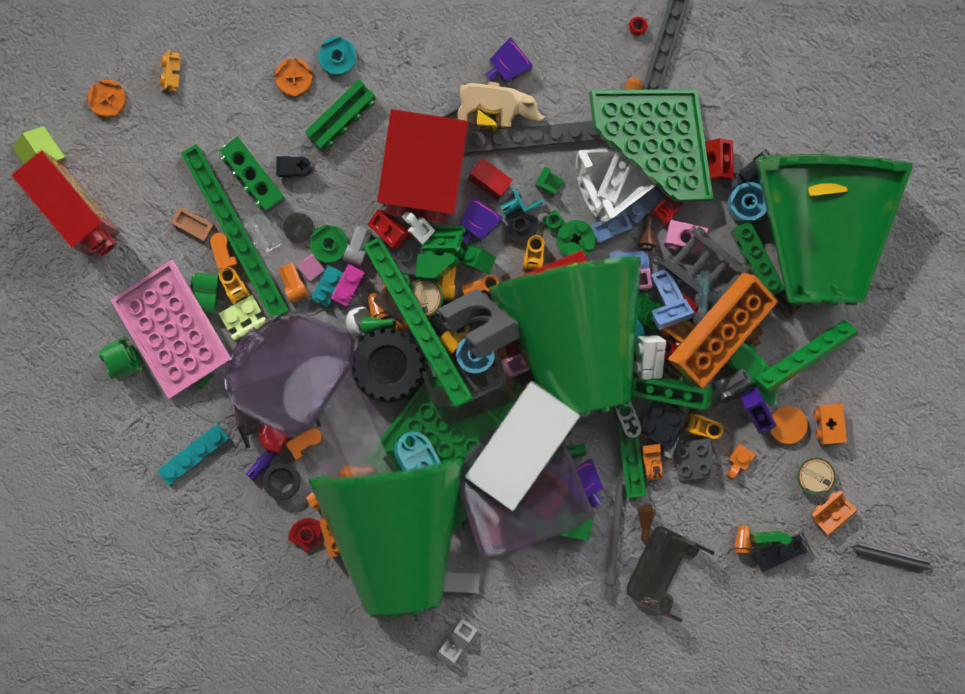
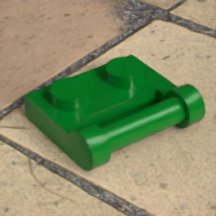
M778 530L750 533L751 541L759 546H770L771 542H780L787 545L792 539L790 534Z

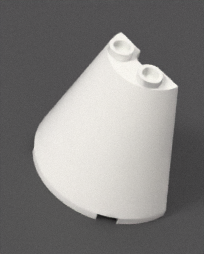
M616 149L580 150L576 156V169H579L580 172L579 177H577L578 185L586 205L595 217H601V221L606 222L613 219L657 186L632 164L616 203L612 204L609 199L603 200L597 197V194Z

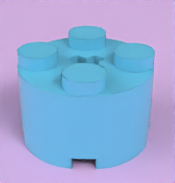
M754 182L743 183L730 193L727 200V211L733 219L741 223L748 221L752 223L766 213L767 209L761 185ZM747 199L750 200V202H749L750 206H746V202H745V201H746Z
M466 338L459 343L456 357L458 364L464 371L471 374H480L491 367L495 358V351L481 359L476 357L474 360L472 359V354H470L471 351L469 350Z

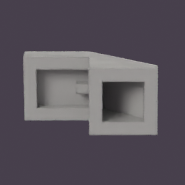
M461 619L445 640L436 656L452 667L463 649L471 641L477 629L464 619Z

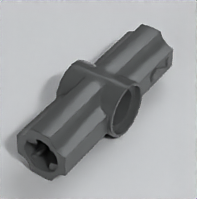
M741 369L727 379H720L711 385L713 387L711 405L706 410L700 409V411L706 413L719 404H725L733 400L736 393L751 385L752 380L745 370Z

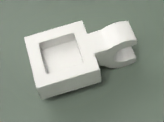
M407 211L401 216L411 225L408 232L422 245L435 232L423 217L417 219L412 213L409 214Z

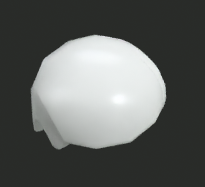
M366 307L354 308L346 316V327L349 333L356 337L365 335L360 329V322L364 316L371 317Z

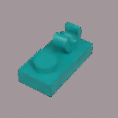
M328 265L310 299L328 308L332 301L331 296L343 272Z

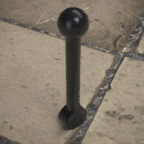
M654 257L653 263L655 265H660L677 280L678 285L682 286L685 284V281L663 265L660 257Z

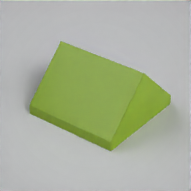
M44 126L22 133L12 147L23 164L41 149L60 162L66 158Z

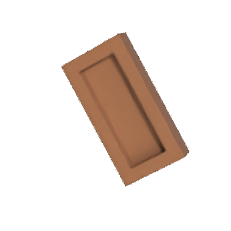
M180 206L171 221V224L203 241H206L214 227L212 223Z

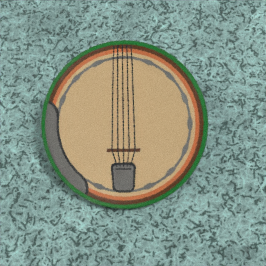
M420 279L414 282L415 287L412 290L414 297L425 316H433L443 304V292L440 286L429 279Z
M813 457L805 460L800 465L797 472V481L805 493L821 496L833 488L836 481V473L830 462L823 458Z

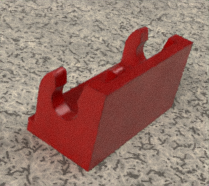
M484 158L480 159L468 177L469 181L497 201L501 199L513 179Z
M377 209L367 224L392 248L404 247L405 245L402 241L412 238L408 229L393 215L386 214L385 210Z

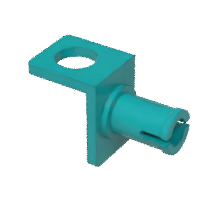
M514 188L512 191L515 194V198L501 205L500 208L505 216L519 208L528 213L544 204L545 200L541 199L526 207L518 190Z

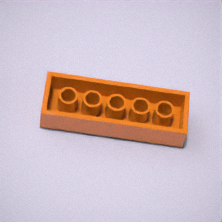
M742 273L668 360L692 385L703 389L778 301L756 276Z

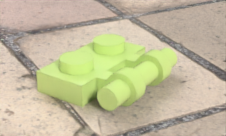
M253 295L219 313L228 330L236 328L237 332L231 335L234 342L240 338L243 340L249 333L255 330L259 331L263 325L268 323L265 316L259 320L257 319L256 315L261 313L262 310ZM251 319L252 324L243 328L241 323Z

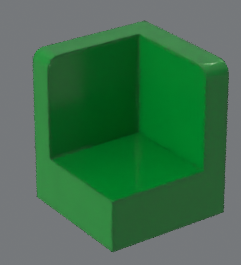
M544 167L535 182V186L555 197L563 179L552 174L549 168Z

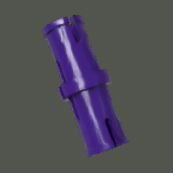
M266 450L261 457L256 458L255 464L246 472V475L250 476V479L256 481L264 469L269 468V463L278 453Z

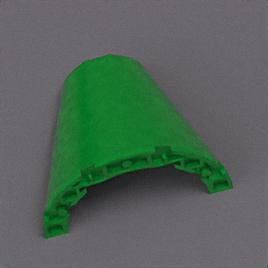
M778 154L761 156L756 159L785 293L790 305L798 306L801 305V302H808L809 305H820L822 301H826L828 305H839V302H845L846 305H857V302H865L911 174L913 163L902 160L891 161L892 159L855 155L836 156L835 154H790L787 156ZM830 183L847 187L848 192L809 197L808 188L818 184Z
M640 256L615 257L602 261H589L545 270L543 273H532L510 279L489 287V293L493 301L497 303L501 310H505L511 319L514 318L519 325L518 334L520 338L514 341L537 385L580 416L590 415L591 410L597 409L598 413L610 411V406L616 405L617 409L628 407V403L631 402L641 273Z
M463 457L444 459L440 462L441 464H433L424 468L384 474L338 477L334 479L329 476L308 478L309 485L365 612L370 614V617L390 615V618L402 616V613L410 612V615L422 613L421 610L437 608L442 602L464 463Z

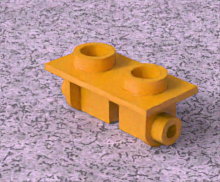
M168 50L161 56L160 66L163 67V73L159 76L161 91L169 88L168 91L176 92V89L179 87V74H172L173 71H180L181 57H179V53H172L170 55V50Z

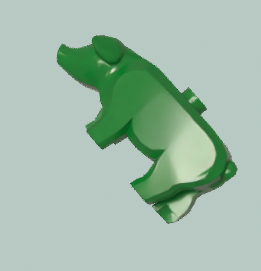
M743 342L727 360L728 366L735 373L743 369L752 380L751 385L741 390V392L744 393L748 388L756 386L769 406L778 404L776 401L778 388L768 394L755 382V378L770 369V367L756 354L758 350L752 344L748 343L746 345Z

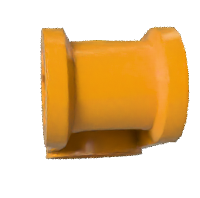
M535 235L528 240L522 271L526 269L535 270L543 266L545 243L542 237ZM532 240H539L541 248L538 250L532 249L530 246Z
M224 267L220 270L219 279L234 305L243 297L251 296L236 270L231 267ZM228 271L233 272V278L230 281L224 279V275Z
M469 324L464 327L465 333L460 332L458 334V330L451 333L448 330L439 339L450 356L457 350L459 343L466 338L465 335L470 332Z
M689 413L690 420L684 431L710 439H717L722 435L723 427L720 423L698 414ZM711 425L718 427V433L715 436L710 435L708 431Z

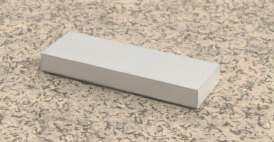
M617 150L597 194V197L603 200L609 199L612 204L616 203L632 166V163Z

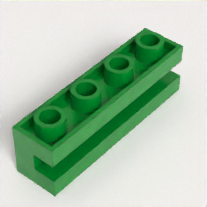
M358 79L305 131L306 136L321 151L324 149L328 150L335 143V138L343 136L348 131L347 127L352 122L356 123L362 117L361 113L365 109L369 110L376 103L375 94Z

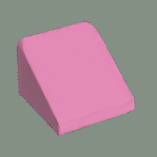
M313 254L297 265L309 281H312L325 271Z

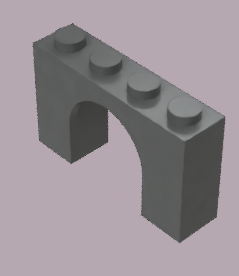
M478 289L438 309L442 325L451 333L474 321H488L483 326L465 335L469 350L478 359L520 338L517 321L514 318L511 319L505 310H501L496 302H492L487 294H483Z

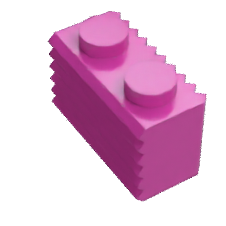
M348 264L331 299L347 308L350 307L349 304H352L351 301L354 300L353 297L357 294L358 287H361L360 284H362V280L366 277L365 273Z

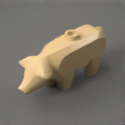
M488 82V85L469 83L460 86L461 106L458 109V118L460 120L477 124L478 110L489 115H496L497 126L504 128L512 127L511 122L516 115H521L526 120L540 123L545 118L539 112L537 103L531 95L512 88L499 87L500 83Z

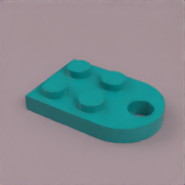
M419 432L405 433L395 443L394 453L402 471L441 464L428 438ZM406 438L412 441V447L406 445Z

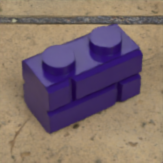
M758 387L740 395L743 405L759 434L777 426Z

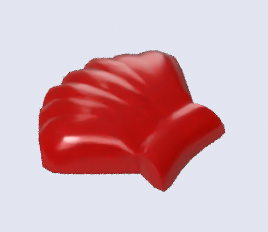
M263 422L258 433L261 445L266 450L278 454L283 450L287 440L293 439L285 422L280 425L272 422Z
M304 518L294 523L289 532V541L302 546L304 552L321 545L319 537L322 529L319 520Z

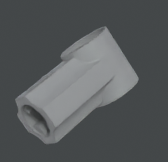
M356 226L351 243L347 246L344 253L343 261L360 267L363 265L366 257L363 245L369 243L372 231Z

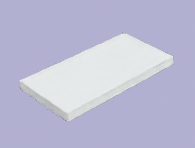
M531 381L465 478L513 511L580 415Z

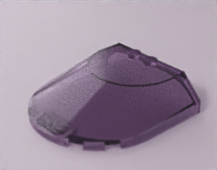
M289 312L287 316L282 317L277 314L265 319V324L259 329L253 327L234 348L230 356L232 360L227 363L229 368L228 376L225 377V388L229 392V399L241 412L289 437L310 430L354 364L355 338L349 332L298 312Z
M499 427L482 436L472 450L470 449L465 458L460 478V491L479 554L483 558L507 554L573 530L594 517L572 455L563 442L560 443L513 511L465 478Z

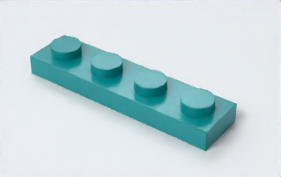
M217 423L159 468L157 472L166 484L170 486L227 442L230 437L221 425Z

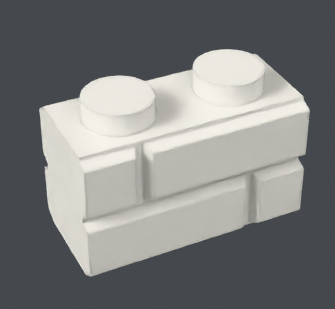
M657 335L638 337V343L635 345L636 362L633 365L634 374L644 380L662 378L666 340Z

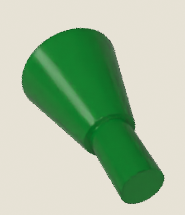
M364 316L360 322V329L365 335H368L384 327L395 326L396 320L394 318L381 319Z

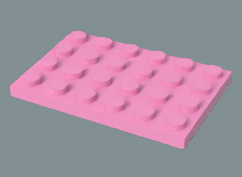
M173 260L168 261L110 300L168 399L173 398L232 360Z

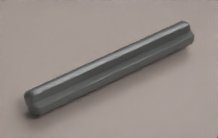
M856 542L854 546V551L925 570H928L930 566V560L861 542Z

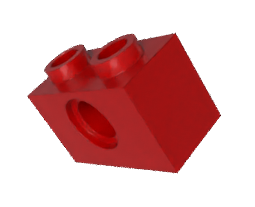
M718 138L705 141L711 181L717 182L733 179V140Z

